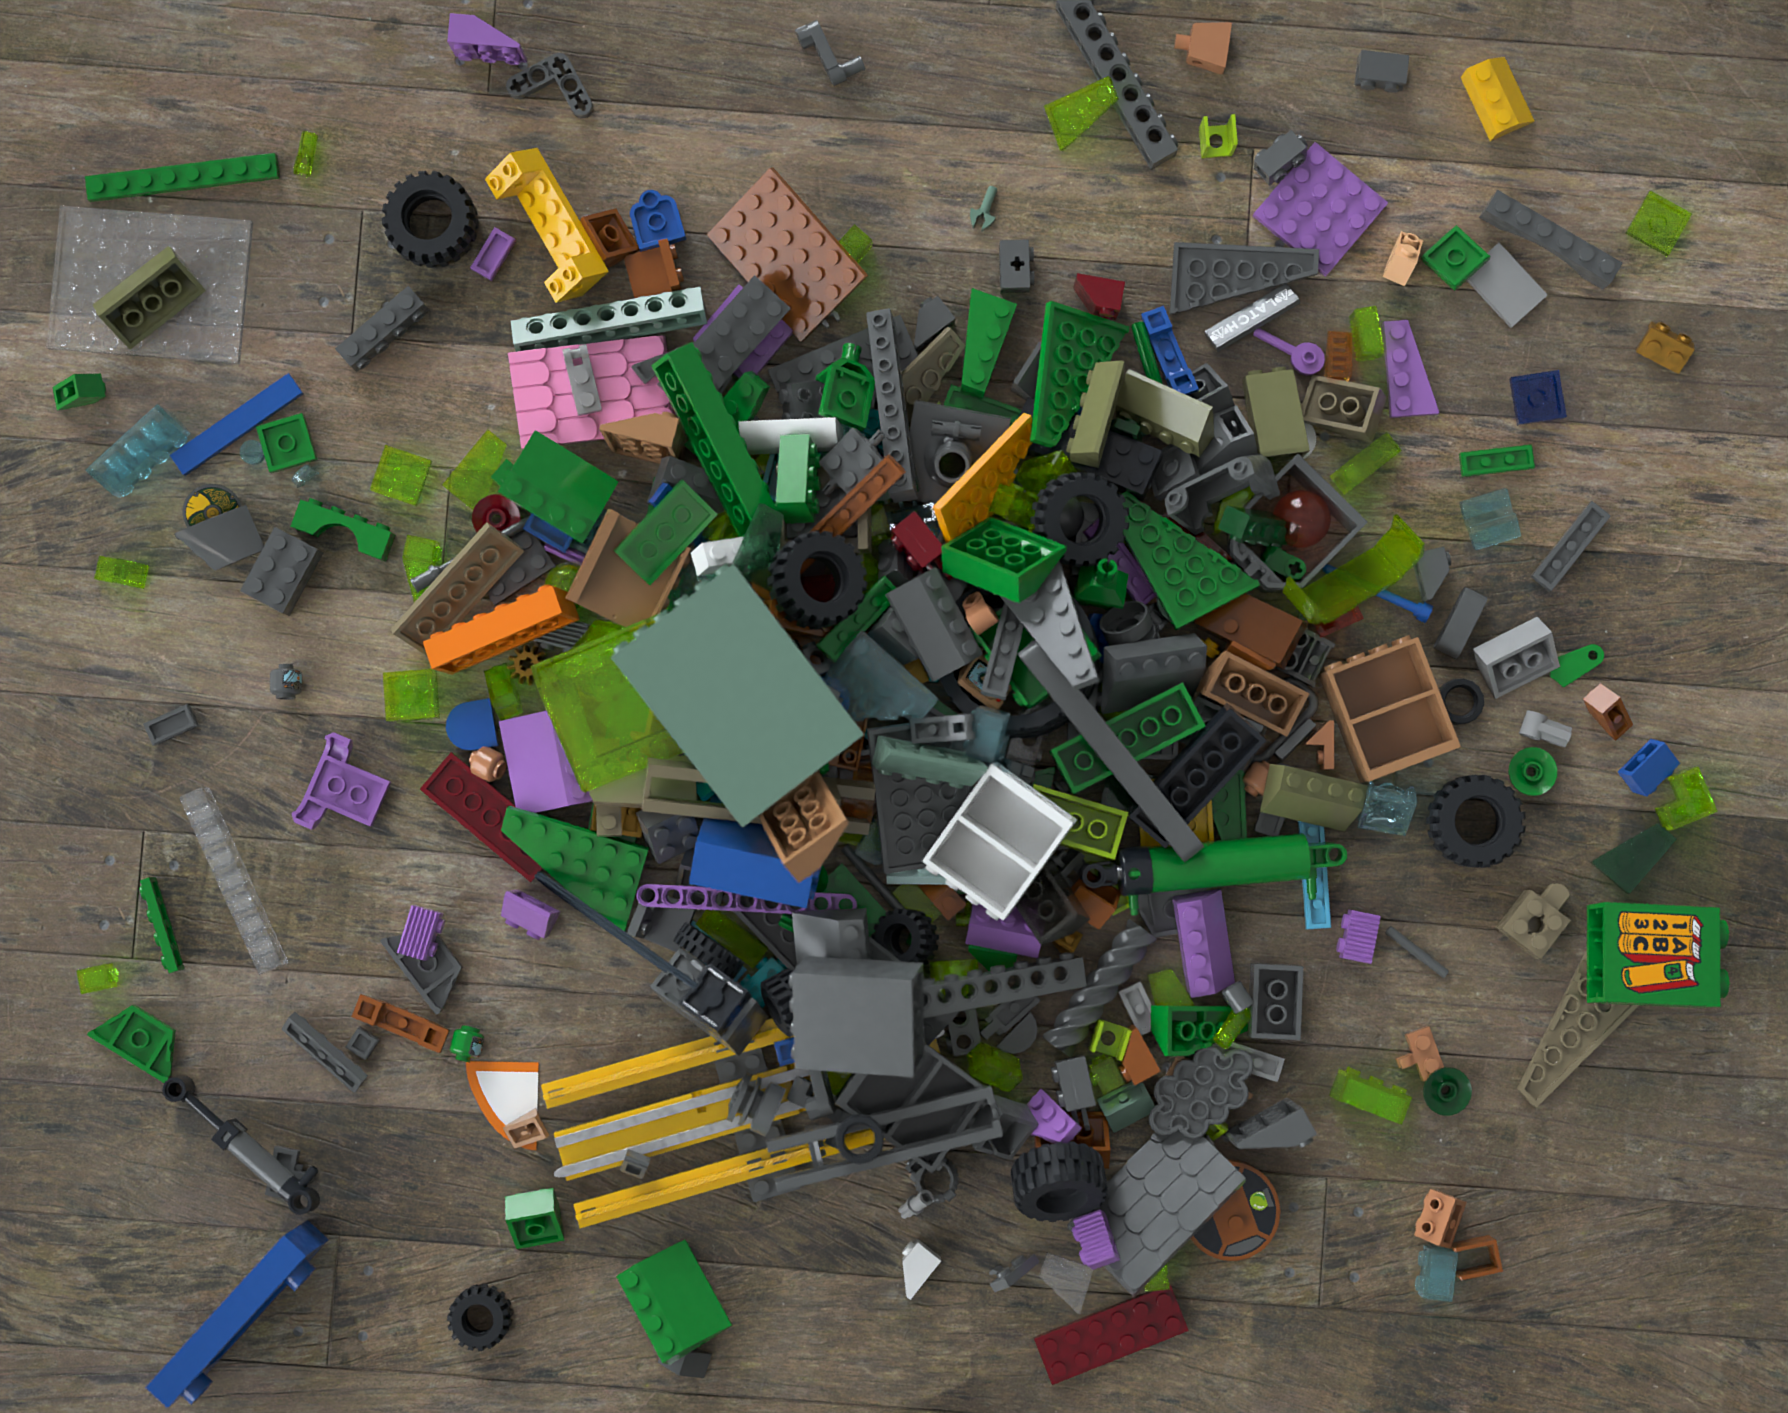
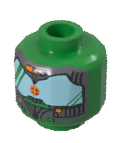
M462 1025L461 1029H456L453 1032L449 1050L451 1053L456 1054V1060L470 1063L471 1058L476 1059L480 1056L484 1036L480 1033V1029Z

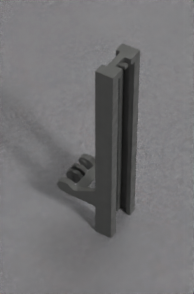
M987 1085L867 1115L876 1120L880 1126L986 1099L987 1103L990 1104L993 1117L991 1124L882 1150L877 1158L869 1163L856 1164L848 1160L830 1164L823 1163L822 1157L826 1155L825 1149H820V1147L824 1146L823 1140L836 1137L837 1128L842 1122L830 1125L809 1124L804 1126L805 1131L766 1140L769 1153L808 1144L814 1168L774 1177L777 1192L1001 1137L1003 1133L995 1106L992 1087ZM856 1124L850 1127L846 1134L868 1129L869 1127L864 1124Z

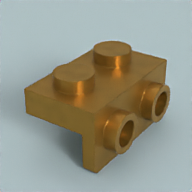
M1651 321L1648 325V331L1636 348V352L1679 374L1695 350L1692 338L1683 333L1675 334L1670 331L1671 328L1662 322L1656 324Z

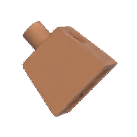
M1194 23L1190 36L1176 34L1174 49L1188 50L1187 64L1223 75L1226 68L1232 23Z

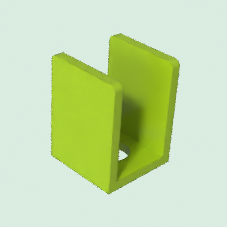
M1231 114L1227 125L1208 126V117H1203L1199 126L1201 158L1233 155L1238 145L1235 114ZM1218 135L1222 138L1223 143L1219 148L1210 146L1209 138L1211 136Z
M1098 1019L1088 1049L1091 1052L1104 1053L1122 1061L1131 1030L1127 1027ZM1105 1031L1114 1033L1115 1041L1113 1044L1104 1045L1102 1043L1101 1035Z

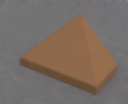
M536 1108L503 1127L514 1149L549 1136Z

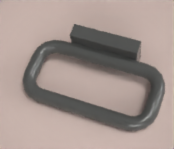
M1293 677L1282 679L1310 693L1307 698L1309 706L1296 719L1288 736L1286 737L1281 734L1263 753L1255 755L1252 763H1261L1262 760L1267 762L1274 755L1282 763L1316 729V724L1311 718L1318 710L1319 701L1315 692L1305 683Z

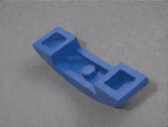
M1164 306L1142 313V321L1145 324L1150 344L1168 386L1185 395L1199 391L1190 368L1188 369L1173 334L1172 324Z

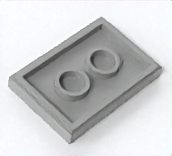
M1498 243L1488 252L1490 260L1474 273L1467 282L1501 319L1512 328L1548 294L1510 253Z

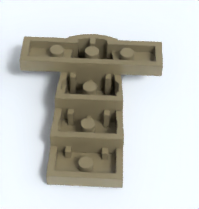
M620 738L595 739V767L592 768L589 774L588 789L591 799L596 806L597 837L622 836L621 807L642 808L648 758L620 761ZM687 755L651 757L656 759L691 762ZM661 777L651 778V796L697 801L696 781Z

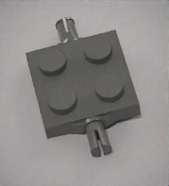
M852 427L819 462L831 478L821 489L822 492L830 496L837 487H840L848 494L883 460L876 446L886 438V435L878 429L870 439H867L856 428Z

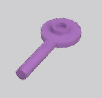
M1260 328L1256 329L1253 333V336L1291 355L1293 368L1302 375H1314L1324 365V353L1316 344L1308 342L1294 347Z

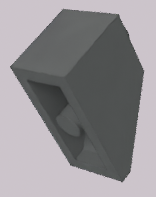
M939 296L934 299L929 297L920 304L921 309L918 311L914 341L916 352L935 339L946 327H951L955 324V317Z
M1444 546L1411 555L1422 602L1429 601L1434 597L1450 570L1451 557L1448 551L1445 552Z

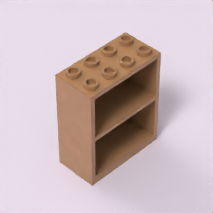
M1410 635L1392 641V647L1388 648L1387 644L1368 650L1370 654L1368 656H1365L1364 652L1347 658V664L1343 665L1341 661L1323 667L1325 672L1318 674L1360 783L1375 780L1461 747L1418 637L1411 639Z

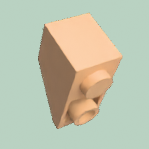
M1401 231L1386 264L1383 277L1405 286L1417 264L1423 240L1419 239L1415 234Z

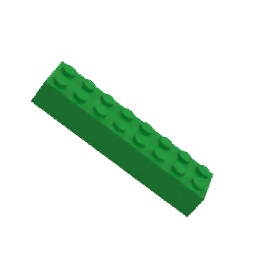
M693 342L667 353L651 365L738 537L755 535L782 521L781 512L769 495V487L762 481L758 473V466L751 459L747 451V444L739 435L735 420L728 414L724 406V398L717 392L713 384V377L706 370L702 362V355Z

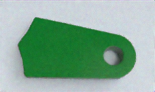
M1590 644L1559 656L1560 667L1550 671V678L1562 687L1567 686L1603 661L1604 652L1602 648L1598 645ZM1590 651L1596 653L1595 660L1589 659L1588 653Z

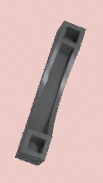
M1499 190L1491 196L1479 218L1500 230L1523 237L1550 251L1572 267L1583 279L1602 290L1611 284L1623 264L1621 261Z

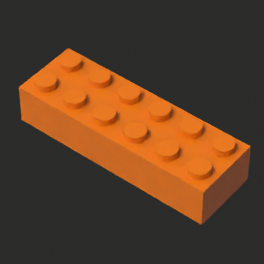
M544 585L538 588V592L534 594H524L517 597L516 601L511 604L505 603L494 608L495 611L488 614H477L473 617L472 621L454 624L449 631L436 632L430 635V639L423 641L431 669L453 675L580 620L575 604L565 598L568 593L567 591L553 585Z

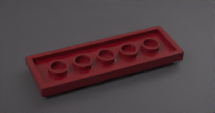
M450 752L420 790L532 883L537 872H541L543 868L501 831L507 807H515V804L489 782L474 775L465 762L453 752Z
M1168 1283L1035 1336L1034 1340L1051 1384L1054 1385L1189 1330L1171 1284Z

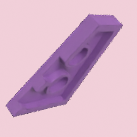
M1042 1089L1027 1104L1038 1122V1126L1031 1134L1032 1136L1036 1135L1053 1143H1068L1082 1129Z

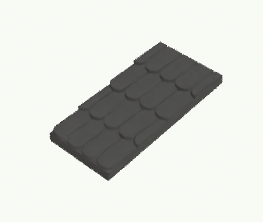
M1179 1130L1171 1135L1164 1136L1155 1132L1150 1137V1140L1107 1182L1108 1195L1098 1209H1094V1211L1101 1209L1106 1213L1120 1257L1119 1261L1104 1267L1135 1297L1246 1182V1178L1205 1137L1201 1136L1191 1139L1185 1137ZM1072 1218V1220L1067 1224V1228L1071 1232L1072 1227L1075 1226L1073 1222V1219L1075 1218Z

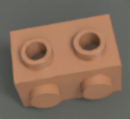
M1430 1189L1424 1199L1421 1217L1416 1222L1414 1236L1435 1245L1451 1249L1467 1202L1441 1191Z

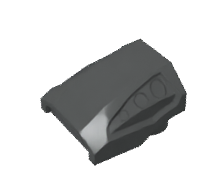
M1306 629L1285 669L1282 670L1276 666L1274 668L1306 685L1315 687V680L1330 650L1336 644Z

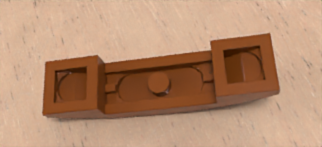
M360 994L351 1016L372 1026L381 1027L415 1041L418 1045L438 1053L442 1052L450 1032L449 1029L422 1016Z

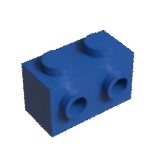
M1650 739L1618 773L1633 793L1647 797L1657 789V786L1665 778L1673 774L1674 769L1680 762L1666 743Z

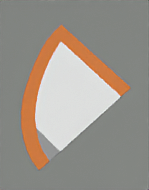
M466 1062L469 1085L479 1107L494 1129L509 1140L503 1127L538 1107L539 1062ZM537 1141L521 1147L536 1151Z

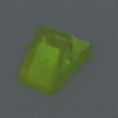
M99 556L94 579L144 589L149 565L119 558Z

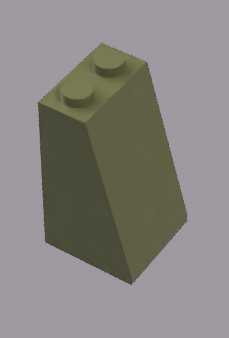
M1277 367L1268 373H1262V370L1248 372V375L1243 378L1242 383L1248 424L1254 433L1258 454L1265 456L1271 463L1292 460L1297 454L1303 458L1310 449L1294 370H1286V367Z

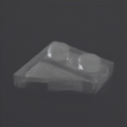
M1046 1252L1039 1274L1040 1278L1065 1300L1076 1313L1080 1314L1093 1270L1083 1263Z

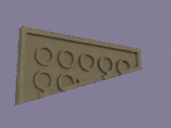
M1587 952L1584 953L1517 1088L1535 1108L1639 1006L1587 1003Z

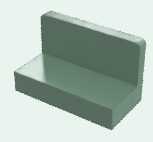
M1129 1082L1097 1099L1114 1133L1148 1116L1155 1107L1143 1082L1137 1085Z

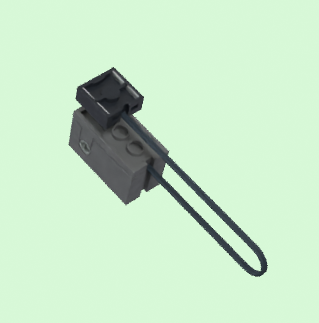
M537 872L535 878L551 892L662 970L650 988L664 1003L736 1055H741L769 1016L757 1001L751 998L752 995L748 990L711 964L704 965L682 948H679L671 960L667 962L545 874Z

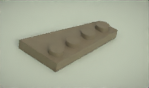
M946 327L902 371L909 428L911 426L915 400L928 402L933 392L937 391L940 387V381L945 373L950 371L965 347V344L949 327Z

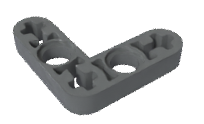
M556 53L511 76L506 82L509 95L518 100L557 82L576 117L585 119L593 112V104L569 58L563 53ZM558 60L564 63L563 67L567 73L564 76L558 67L555 68L556 61ZM540 70L545 73L543 81L535 82L532 79L535 71ZM525 77H528V80L532 85L531 87H529L526 83ZM569 80L577 82V88L572 92L564 89L565 83ZM518 82L519 85H522V91L517 92V90H513V84ZM578 95L582 103L587 104L585 106L586 110L583 112L581 109H577L579 106L575 97Z

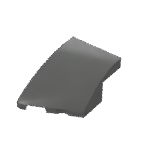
M246 505L197 523L174 534L178 540H181L192 549V552L201 557L214 571L257 554L264 547Z

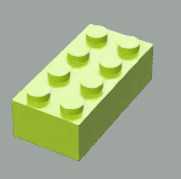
M1036 784L1032 786L1077 819L1060 843V846L1110 861L1115 860L1128 812Z

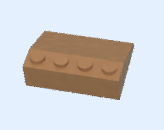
M662 412V415L652 413L601 424L599 428L612 453L660 464L661 459L668 456L684 461L687 447L684 444L688 439L680 420L676 418L675 414L669 412Z
M819 770L758 815L783 865L798 883L810 877L821 867L849 823Z

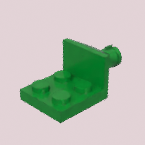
M845 343L842 348L841 358L816 375L815 380L825 384L818 415L826 418H836L841 424L863 431L867 426L875 379L866 366L859 363L862 348L857 345L854 351L855 344Z
M1107 559L1100 560L1098 566H1081L1072 596L1080 605H1091L1105 610H1109L1112 607L1123 609L1129 574L1117 570L1116 562L1111 559L1108 566H1106Z

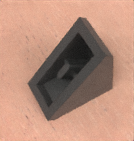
M696 1348L671 1365L663 1364L660 1358L658 1363L678 1376L704 1378L712 1353Z

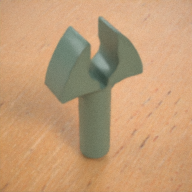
M988 187L981 208L978 210L971 208L970 221L972 228L975 226L976 219L981 217V215H984L985 220L981 231L986 230L994 223L996 217L991 216L989 211L997 193L996 187Z

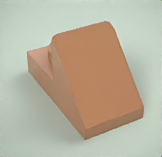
M1334 721L1324 722L1302 744V746H1320V750H1317L1316 762L1317 765H1320V770L1334 769Z

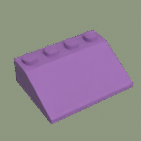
M573 706L499 721L516 808L540 813L592 801L589 794L588 777Z

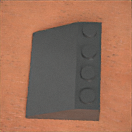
M1195 633L1104 647L1102 714L1130 710L1182 682L1191 699H1193L1205 670L1207 645Z
M866 908L792 911L797 965L800 964L805 956L871 960Z
M1285 1098L1228 1129L1224 1135L1238 1149L1296 1147L1297 1145L1304 1147L1313 1141L1312 1137L1316 1136L1317 1133L1304 1109L1290 1099Z

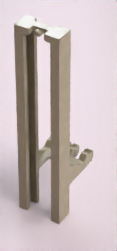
M648 758L642 811L737 821L723 803L651 796L650 786L652 777L698 782L707 781L692 762ZM823 777L839 807L841 797L874 800L876 788L873 782ZM758 816L750 821V823L762 824ZM846 817L849 823L843 831L844 833L868 835L870 827L868 819Z

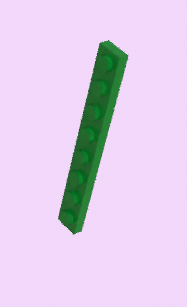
M275 153L85 176L87 200L90 202L280 179L278 159Z

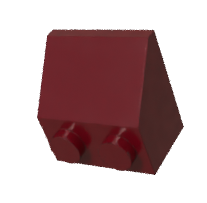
M1077 273L1073 289L1088 311L1093 315L1111 321L1117 319L1121 309L1125 281Z

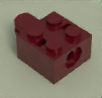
M915 511L891 529V544L899 553L903 551L907 555L906 562L914 572L919 570L923 574L933 569V565H935L948 581L953 579L951 575L943 572L942 562L940 561L942 559L941 546L943 545Z

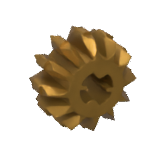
M527 644L523 645V653L518 648H515L514 651L518 656L516 658L514 656L508 657L509 660L514 662V664L507 666L508 670H515L511 674V678L519 677L518 683L523 685L526 678L529 686L533 685V677L538 682H541L542 678L538 674L541 672L547 675L548 673L547 670L542 669V666L549 665V661L541 660L546 653L541 651L537 654L538 647L535 645L531 650H529ZM532 659L530 663L534 664L533 668H528L524 671L526 668L523 666L524 661L529 662Z

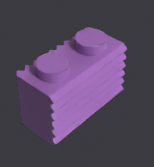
M411 905L397 953L423 961L434 957L438 943H435L437 933L441 934L445 924V920L442 919L443 913L418 905Z
M1348 910L1347 914H1343L1341 928H1344L1343 938L1338 939L1336 951L1340 952L1339 957L1371 964L1381 916L1354 910Z
M1100 1209L1073 1219L1075 1226L1072 1227V1232L1075 1240L1080 1241L1082 1250L1079 1251V1255L1084 1265L1087 1264L1089 1268L1095 1270L1120 1260L1105 1212Z

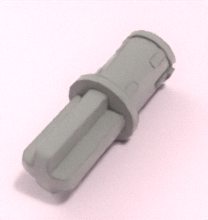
M922 1190L918 1195L910 1196L907 1202L899 1207L898 1212L901 1213V1218L906 1219L914 1214L922 1213L925 1207L932 1204L934 1200L933 1194L929 1190Z

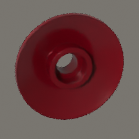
M499 494L488 495L482 498L475 505L472 512V524L477 533L487 522L501 532L521 520L517 505ZM495 515L501 516V522L498 524L492 521Z

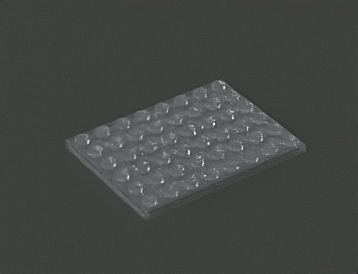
M60 206L46 348L50 350L240 364L253 222L251 220ZM167 246H170L206 291L130 350L98 317L93 304Z

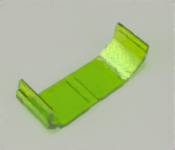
M1395 514L1391 528L1373 548L1303 589L1291 577H1288L1283 593L1310 623H1329L1402 579L1423 557L1425 543L1398 514Z

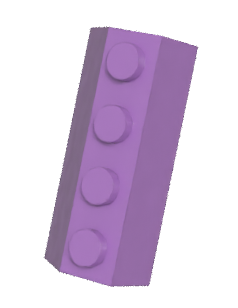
M1221 889L1172 897L1186 990L1190 997L1216 994L1235 983Z

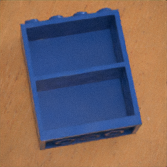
M714 794L710 799V802L723 803L717 794ZM704 818L696 840L689 884L807 908L809 899L814 900L821 867L810 877L798 883L783 865L762 824L749 822L744 827H741L738 821Z

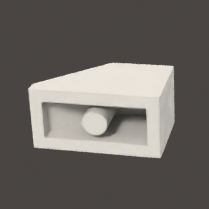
M919 1239L915 1243L910 1241L902 1251V1254H904L903 1270L906 1297L910 1300L941 1262V1257Z

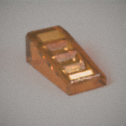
M1327 332L1325 377L1345 381L1351 379L1352 332ZM1333 338L1346 339V343H1333ZM1333 348H1345V352H1333ZM1333 357H1345V361H1333ZM1333 366H1344V370H1333Z

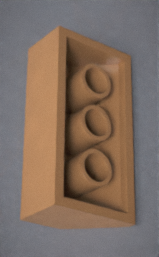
M1224 651L1207 668L1196 689L1201 694L1223 705L1228 703L1237 712L1286 737L1310 694L1227 651Z

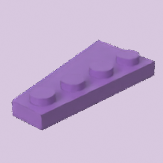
M1408 320L1384 321L1382 328L1390 418L1438 415L1439 410Z

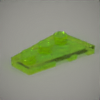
M1107 76L1044 105L1060 151H1064L1119 100L1111 77Z
M487 429L442 486L473 510L482 498L488 496L493 483L490 477L499 468L507 444Z

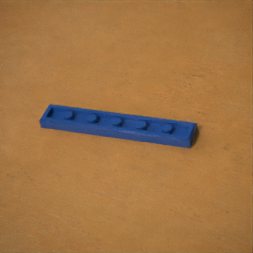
M288 373L176 450L170 457L181 473L186 476L304 393Z

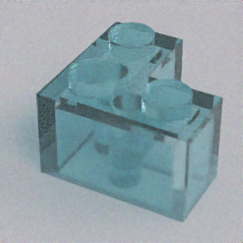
M985 706L976 707V711L973 710L971 713L974 714L975 718L972 724L973 731H976V739L964 740L965 756L990 763L998 762L1004 759L1010 736L1005 734L1010 713Z

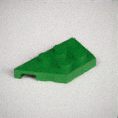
M131 1005L120 1014L88 1032L87 1036L159 1081L165 1083V1081L171 1078L176 1030L138 1006Z

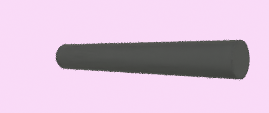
M1390 926L1386 930V935L1442 978L1448 974V969L1395 928Z

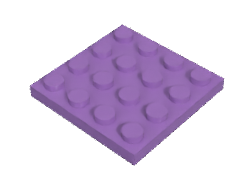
M1314 142L1307 150L1304 163L1290 170L1252 216L1290 248L1319 249L1318 271L1326 277L1386 207L1388 202Z

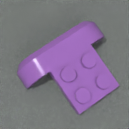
M337 733L326 735V746L308 789L297 810L291 814L294 822L313 830L321 822L328 808L363 824L373 826L391 781L347 763L351 755L353 740Z

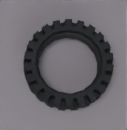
M687 922L683 924L673 939L676 944L706 965L711 964L732 980H734L745 963L725 947Z

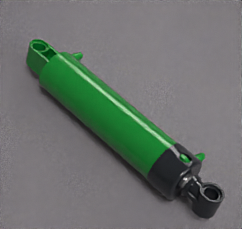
M1303 833L1201 842L1204 847L1186 862L1178 856L1170 845L1166 848L1162 845L1123 847L1117 850L1115 861H1089L1084 863L1079 869V878L1082 883L1090 888L1118 884L1120 894L1128 896L1129 909L1132 916L1138 915V895L1304 879L1307 882L1309 899L1315 900L1317 893V868L1342 865L1347 859V851L1344 846L1334 842L1308 844ZM1336 847L1338 856L1331 860L1329 852L1332 848ZM1093 868L1097 869L1098 877L1093 881H1089L1087 879L1088 871Z

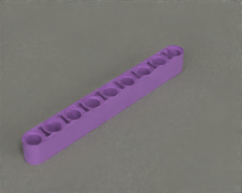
M647 884L641 886L637 891V900L640 904L647 907L792 914V911L817 910L814 905L816 898L824 897L828 901V908L826 910L840 909L839 902L843 898H848L852 901V909L857 908V901L852 895L815 892L814 900L809 899L807 908L795 910L790 905L779 903L776 908L772 909L767 907L764 899L754 898V904L751 907H745L741 903L742 895L702 886ZM647 888H651L655 892V899L652 902H647L643 898V892ZM672 889L677 890L680 894V899L675 904L667 899V894ZM697 890L701 891L705 896L704 902L701 905H697L692 901V894ZM725 892L728 894L730 900L726 906H721L717 903L716 897L718 893Z

